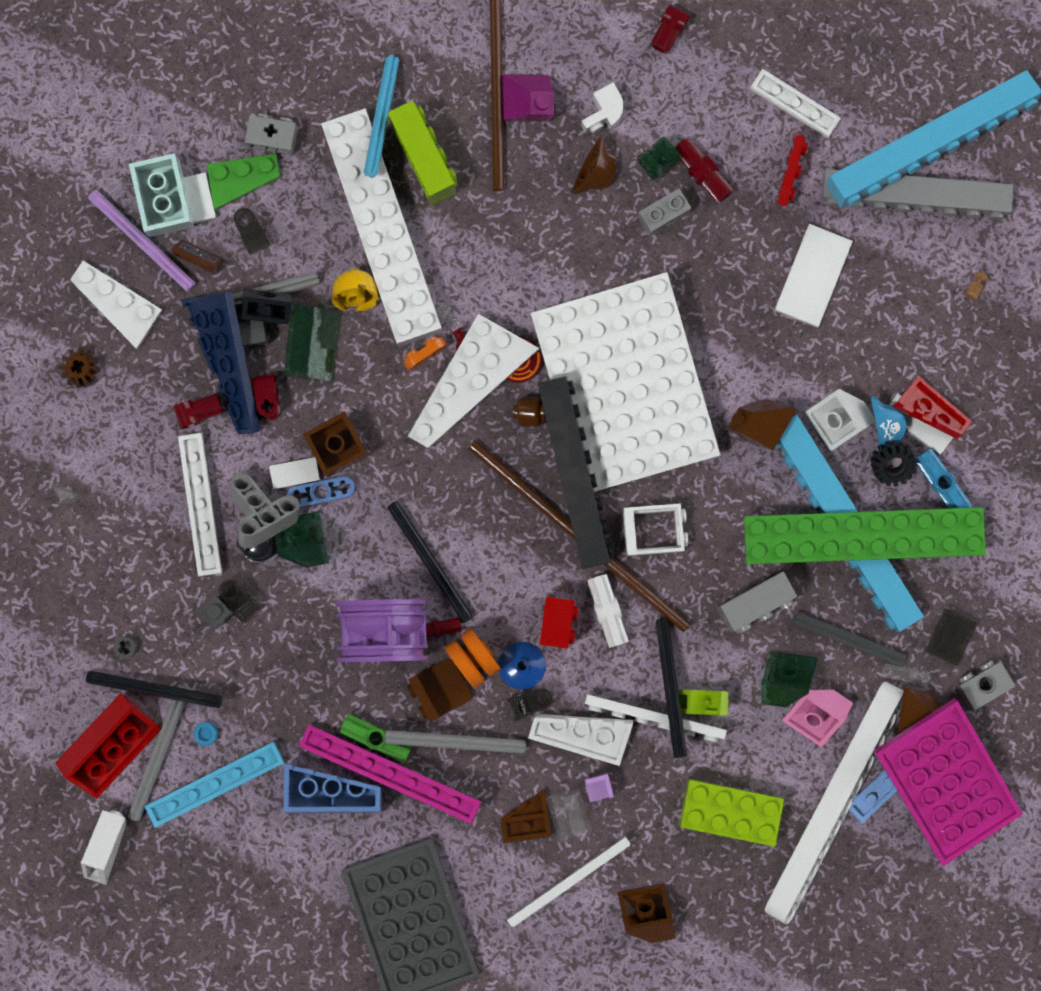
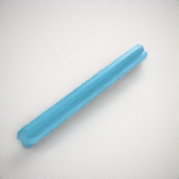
M389 55L385 60L364 168V175L370 178L378 175L389 118L387 112L390 111L399 65V58L394 57V55Z

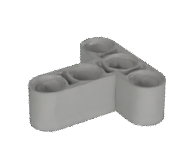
M239 473L233 476L231 480V498L246 516L238 524L239 545L244 548H253L291 527L298 521L299 501L294 496L286 495L271 503L249 475Z

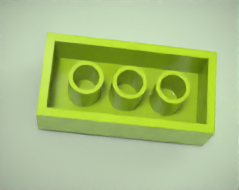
M412 100L387 112L390 124L431 206L455 195V187L458 186L456 175L452 168L447 169L446 166L448 164L445 153L441 147H436L435 133L431 126L426 127V116L421 106L416 107Z
M688 778L679 826L685 829L775 847L784 799Z

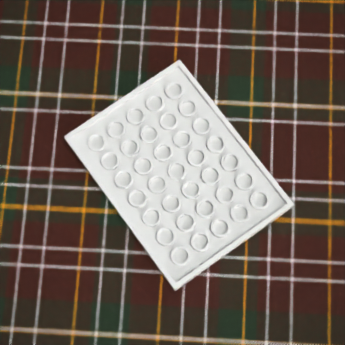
M668 272L531 313L550 380L565 376L568 377V381L573 380L576 394H573L572 398L574 404L578 403L581 417L577 419L579 427H584L587 440L583 441L585 451L589 450L591 454L592 464H589L591 474L595 473L598 487L594 488L595 491L720 456Z

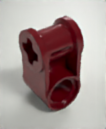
M275 373L251 378L257 410L261 417L267 421L276 420L281 413L278 397L279 391L275 384L277 382ZM267 404H271L272 408L270 409L271 412L269 413L265 411V409H267Z

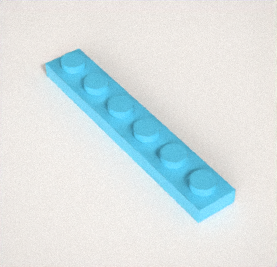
M274 741L146 805L145 809L156 828L285 762Z

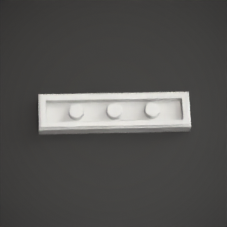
M763 68L750 87L751 91L827 139L841 119Z

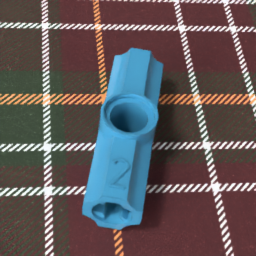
M931 448L915 459L918 468L930 483L931 489L938 494L948 509L972 507L969 500L956 484L955 477L946 470ZM940 477L947 480L948 486L946 489L939 487L938 479Z

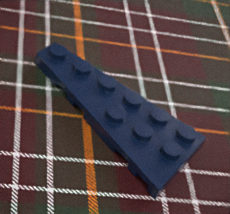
M232 292L181 299L183 306H188L192 317L189 320L192 327H197L200 335L198 342L210 370L219 379L220 385H218V389L221 394L225 393L228 400L227 410L237 433L251 434L260 432Z

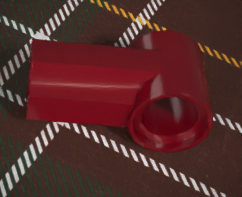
M670 4L661 19V25L654 35L650 46L661 53L668 54L678 34H681L684 30L683 27L687 24L691 15Z
M213 394L196 401H184L173 406L180 429H187L191 424L196 426L200 424V421L224 413L218 394Z

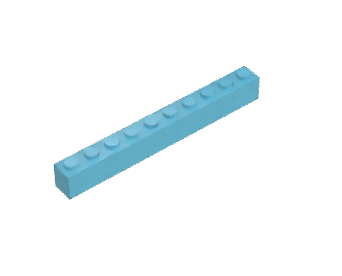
M1026 70L830 175L826 187L840 208L847 205L850 207L854 206L865 195L869 194L872 196L881 190L882 186L888 183L889 185L896 183L906 173H915L926 162L931 164L938 160L941 154L957 150L965 141L972 142L980 136V133L986 130L988 132L994 130L1002 121H1011L1019 115V112L1025 109L1027 111L1033 109L1039 103L1041 89Z
M795 415L775 448H781L785 454L782 458L789 469L793 468L798 475L795 479L801 489L806 488L810 494L808 497L810 504L814 509L818 508L821 513L858 512L798 415ZM888 559L847 561L853 570L856 568L859 572L860 577L858 580L865 590L869 588L873 595L871 601L877 610L882 609L886 615L883 619L890 630L894 629L896 632H901L924 617Z

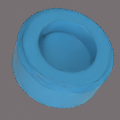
M210 722L200 723L194 729V739L199 745H212L218 738V730Z

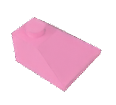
M806 690L782 721L822 747L846 720L853 702L835 690Z

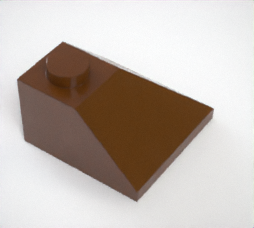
M764 399L739 407L732 416L727 428L746 442L773 451L797 410L794 407Z
M904 688L897 735L941 707L931 692Z
M664 883L617 892L627 934L650 943L675 939L674 924Z

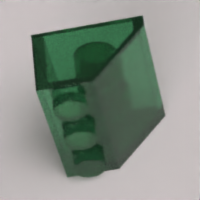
M291 304L284 367L286 378L324 382L334 381L340 312L314 306Z

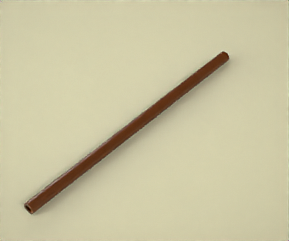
M490 0L493 191H504L501 0Z
M476 440L472 442L468 450L575 540L572 524L568 518ZM611 557V563L603 564L683 633L691 625L690 622L616 559Z

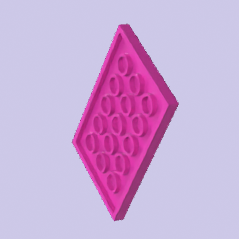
M955 698L873 751L942 866L948 864L1023 815L962 707Z

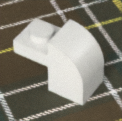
M614 82L593 93L592 99L599 111L582 120L581 127L585 134L590 131L592 134L597 133L604 128L603 124L605 123L611 131L620 122L623 112V100Z

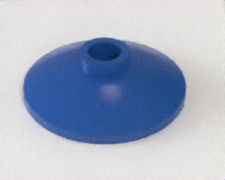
M517 642L508 646L502 652L498 663L501 668L499 673L503 681L510 687L521 690L537 685L543 678L546 668L542 652L536 646L526 642ZM520 661H524L527 664L526 669L523 671L517 667Z

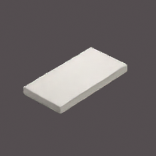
M809 224L774 311L818 328L853 241Z

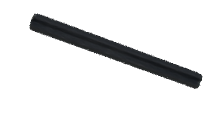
M394 501L388 505L387 509L462 623L473 618L472 613L399 502Z
M660 618L656 620L655 624L674 758H684L687 756L669 620L667 618Z
M88 671L86 675V683L214 708H221L223 702L221 695L95 671Z

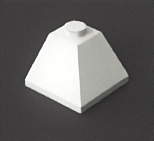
M841 389L836 390L804 412L830 451L876 422L875 417L864 401Z

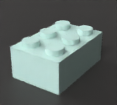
M175 153L129 164L143 230L148 237L194 227L180 160Z

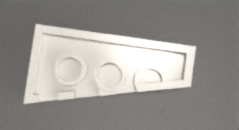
M82 261L71 278L74 285L138 350L163 310L85 261Z
M535 714L528 739L620 766L634 720Z

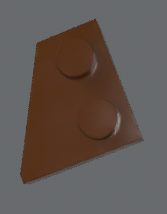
M545 790L540 791L530 800L524 802L517 809L500 819L504 844L551 837Z

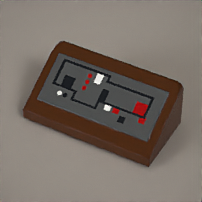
M181 240L172 248L175 256L213 274L218 273L223 262L222 258L184 240Z

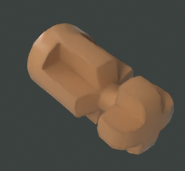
M980 271L975 273L976 281H971L964 293L966 297L974 301L978 299L984 287L981 282H987L988 276Z

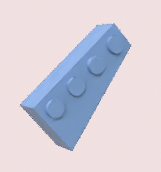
M284 763L283 812L287 814L382 813L383 789L381 787Z

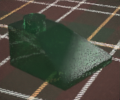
M320 511L299 515L298 521L294 525L275 535L279 557L305 568L329 563Z
M770 651L761 682V703L763 705L787 707L809 694L817 657Z

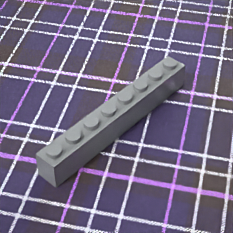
M826 169L823 173L821 201L827 202L826 205L839 206L826 187L829 176L840 170ZM902 175L901 179L892 185L888 183L882 186L881 190L872 196L869 194L865 195L857 204L851 207L864 208V205H870L875 210H887V207H894L899 212H910L911 209H918L922 214H933L934 211H942L943 215L946 216L967 213L969 218H980L981 215H990V219L1003 220L1004 217H1007L1012 212L1014 184Z

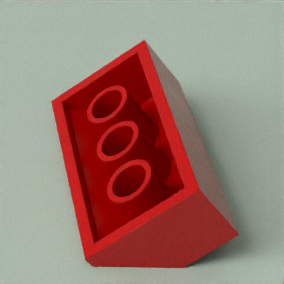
M120 693L55 764L67 780L97 799L160 732L161 727L135 702Z

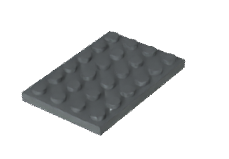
M433 838L341 870L382 991H439L480 975Z

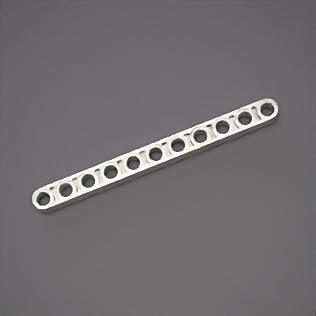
M884 682L875 695L767 902L765 913L784 924H788L794 917L876 759L873 751L884 744L901 711L904 690L888 682Z

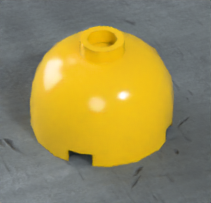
M352 268L343 272L333 283L332 303L340 310L345 311V307L358 306L355 311H365L375 307L376 300L379 301V291L375 279L372 275L360 269Z

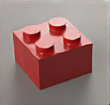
M546 597L539 645L568 649L569 644H574L575 630H571L572 621H577L579 606H574V600Z

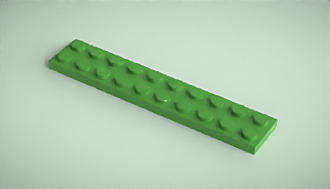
M983 507L743 517L746 565L986 555Z

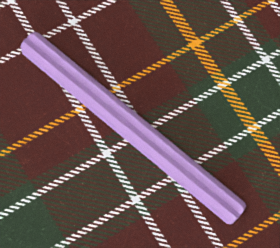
M94 190L89 195L88 199L185 291L188 292L195 286V282L98 190Z

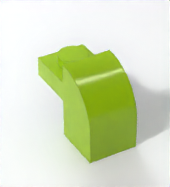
M678 689L682 714L728 716V691Z

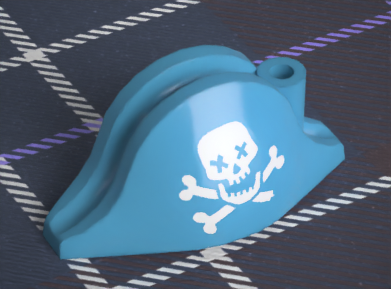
M871 396L878 430V446L881 444L882 447H885L884 442L887 441L892 445V440H897L899 445L906 431L905 415L893 406L882 403L876 396Z

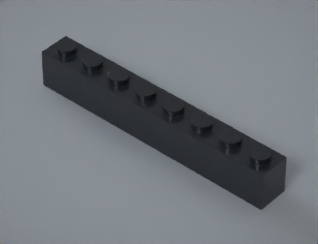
M565 376L538 383L582 569L611 563V557H614L612 543H607L605 534L609 533L606 519L602 520L600 511L603 510L601 497H596L594 490L595 487H598L595 473L591 474L589 464H592L590 451H585L583 441H586L587 438L584 427H579L577 419L581 417L578 403L574 404L572 395L576 394L573 380L568 381V377Z

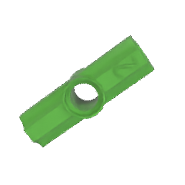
M349 713L340 730V733L402 763H405L412 748L411 745L386 744L384 741L386 731L384 729L376 727ZM372 732H379L383 736V741L380 745H374L370 741Z

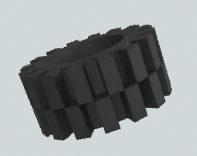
M892 440V445L889 444V441L884 442L886 446L882 447L880 444L878 446L879 451L874 450L872 453L874 457L870 459L877 480L879 479L880 483L884 484L885 482L886 486H891V483H893L894 487H896L900 481L903 485L906 483L905 478L910 480L912 478L911 473L915 474L916 472L915 467H917L915 457L908 445L905 446L904 442L900 441L899 445L897 440ZM893 458L902 459V463L894 469L885 468V464Z

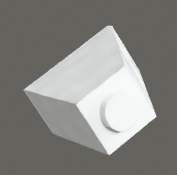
M102 810L81 861L84 878L107 885L126 827V819L120 812Z

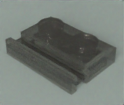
M944 608L925 652L958 666L977 622Z

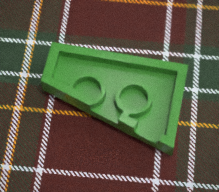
M277 154L207 164L213 209L215 211L280 178Z

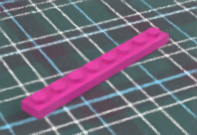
M309 724L299 744V747L470 824H473L482 801Z

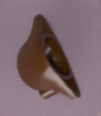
M599 137L587 155L571 193L579 194L587 189H604L614 180L616 174L614 164L616 155L606 150L603 138Z

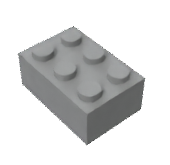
M783 571L716 608L729 632L736 631L739 634L752 627L751 622L755 620L762 622L773 616L771 611L776 608L780 611L793 605V599L797 595Z

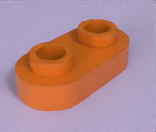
M434 336L424 343L425 347L417 351V349H414L406 354V360L403 364L407 370L415 369L445 349L447 343L443 337L437 338Z

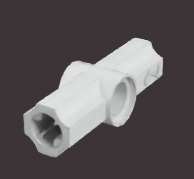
M607 574L587 580L595 603L593 604L599 624L602 625L608 647L611 648L627 643L628 637L621 620V610L616 597L614 598Z

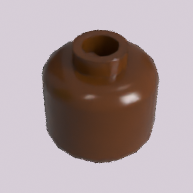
M521 397L517 405L513 406V418L517 419L521 427H540L544 421H547L541 397Z

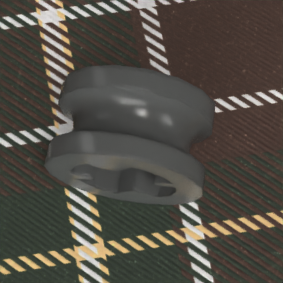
M122 637L115 642L114 651L118 657L130 658L136 653L137 644L132 638ZM123 641H125V644H128V642L131 644L129 654L120 652Z

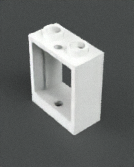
M681 503L623 508L626 556L685 551L684 547L688 546L687 532L683 533L682 523H686V510L681 509ZM674 511L677 546L637 549L634 514Z

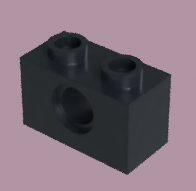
M243 288L241 319L289 325L292 304L291 295Z

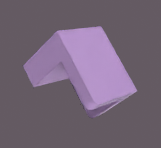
M608 773L584 778L590 802L614 798Z

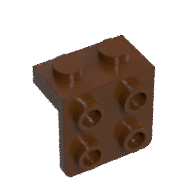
M450 658L408 679L410 684L407 688L413 699L418 697L421 703L418 709L424 720L429 718L430 722L472 699V694L463 677Z

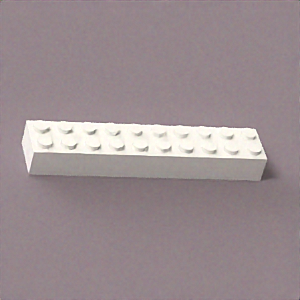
M366 108L321 123L397 346L401 347L442 333L439 319L382 155L378 175L374 178L364 175L372 132Z

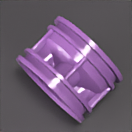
M384 599L335 602L336 607H340V614H336V618H341L342 646L336 647V650H341V657L336 658L337 663L428 660V655H424V648H428L426 641V616L428 615L427 612H423V605H427V600Z

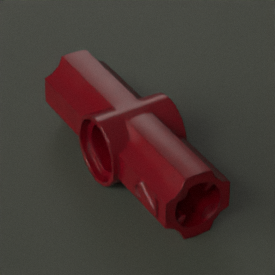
M689 137L682 140L673 149L674 154L688 169L690 177L694 176L697 180L696 184L702 185L717 204L733 192L732 187L718 172L719 169L713 160L707 155L704 156Z

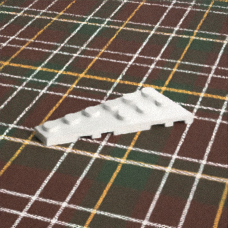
M478 314L408 437L427 448L432 447L458 421L463 419L477 404H480L540 349Z

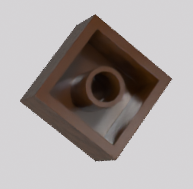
M345 412L303 433L307 444L327 478L369 456Z

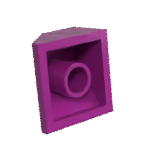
M502 75L503 121L549 122L554 116V92L549 75Z

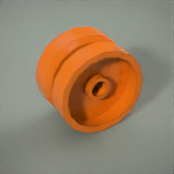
M470 628L461 634V639L467 646L465 651L454 640L446 645L444 649L470 685L476 689L484 683V677L478 670L479 667H482L489 676L495 675L501 668L493 658L494 654L483 639H479L473 629Z

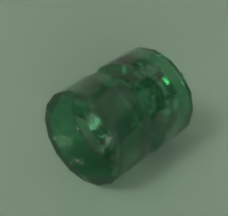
M665 137L656 141L652 145V150L646 149L637 156L640 166L653 181L664 175L666 168L671 169L681 161L677 150Z

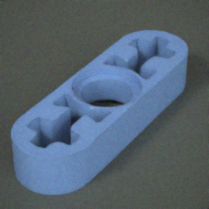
M338 477L294 486L288 491L287 495L294 496L295 491H299L300 494L308 493L306 488H310V496L313 501L308 502V497L302 498L301 503H299V508L349 498L355 491V485L348 477ZM342 481L351 486V488L347 489L346 494L339 490L334 491L335 497H331L330 483H333L334 488L340 487ZM318 486H325L328 490V494L324 499L315 497L314 491Z

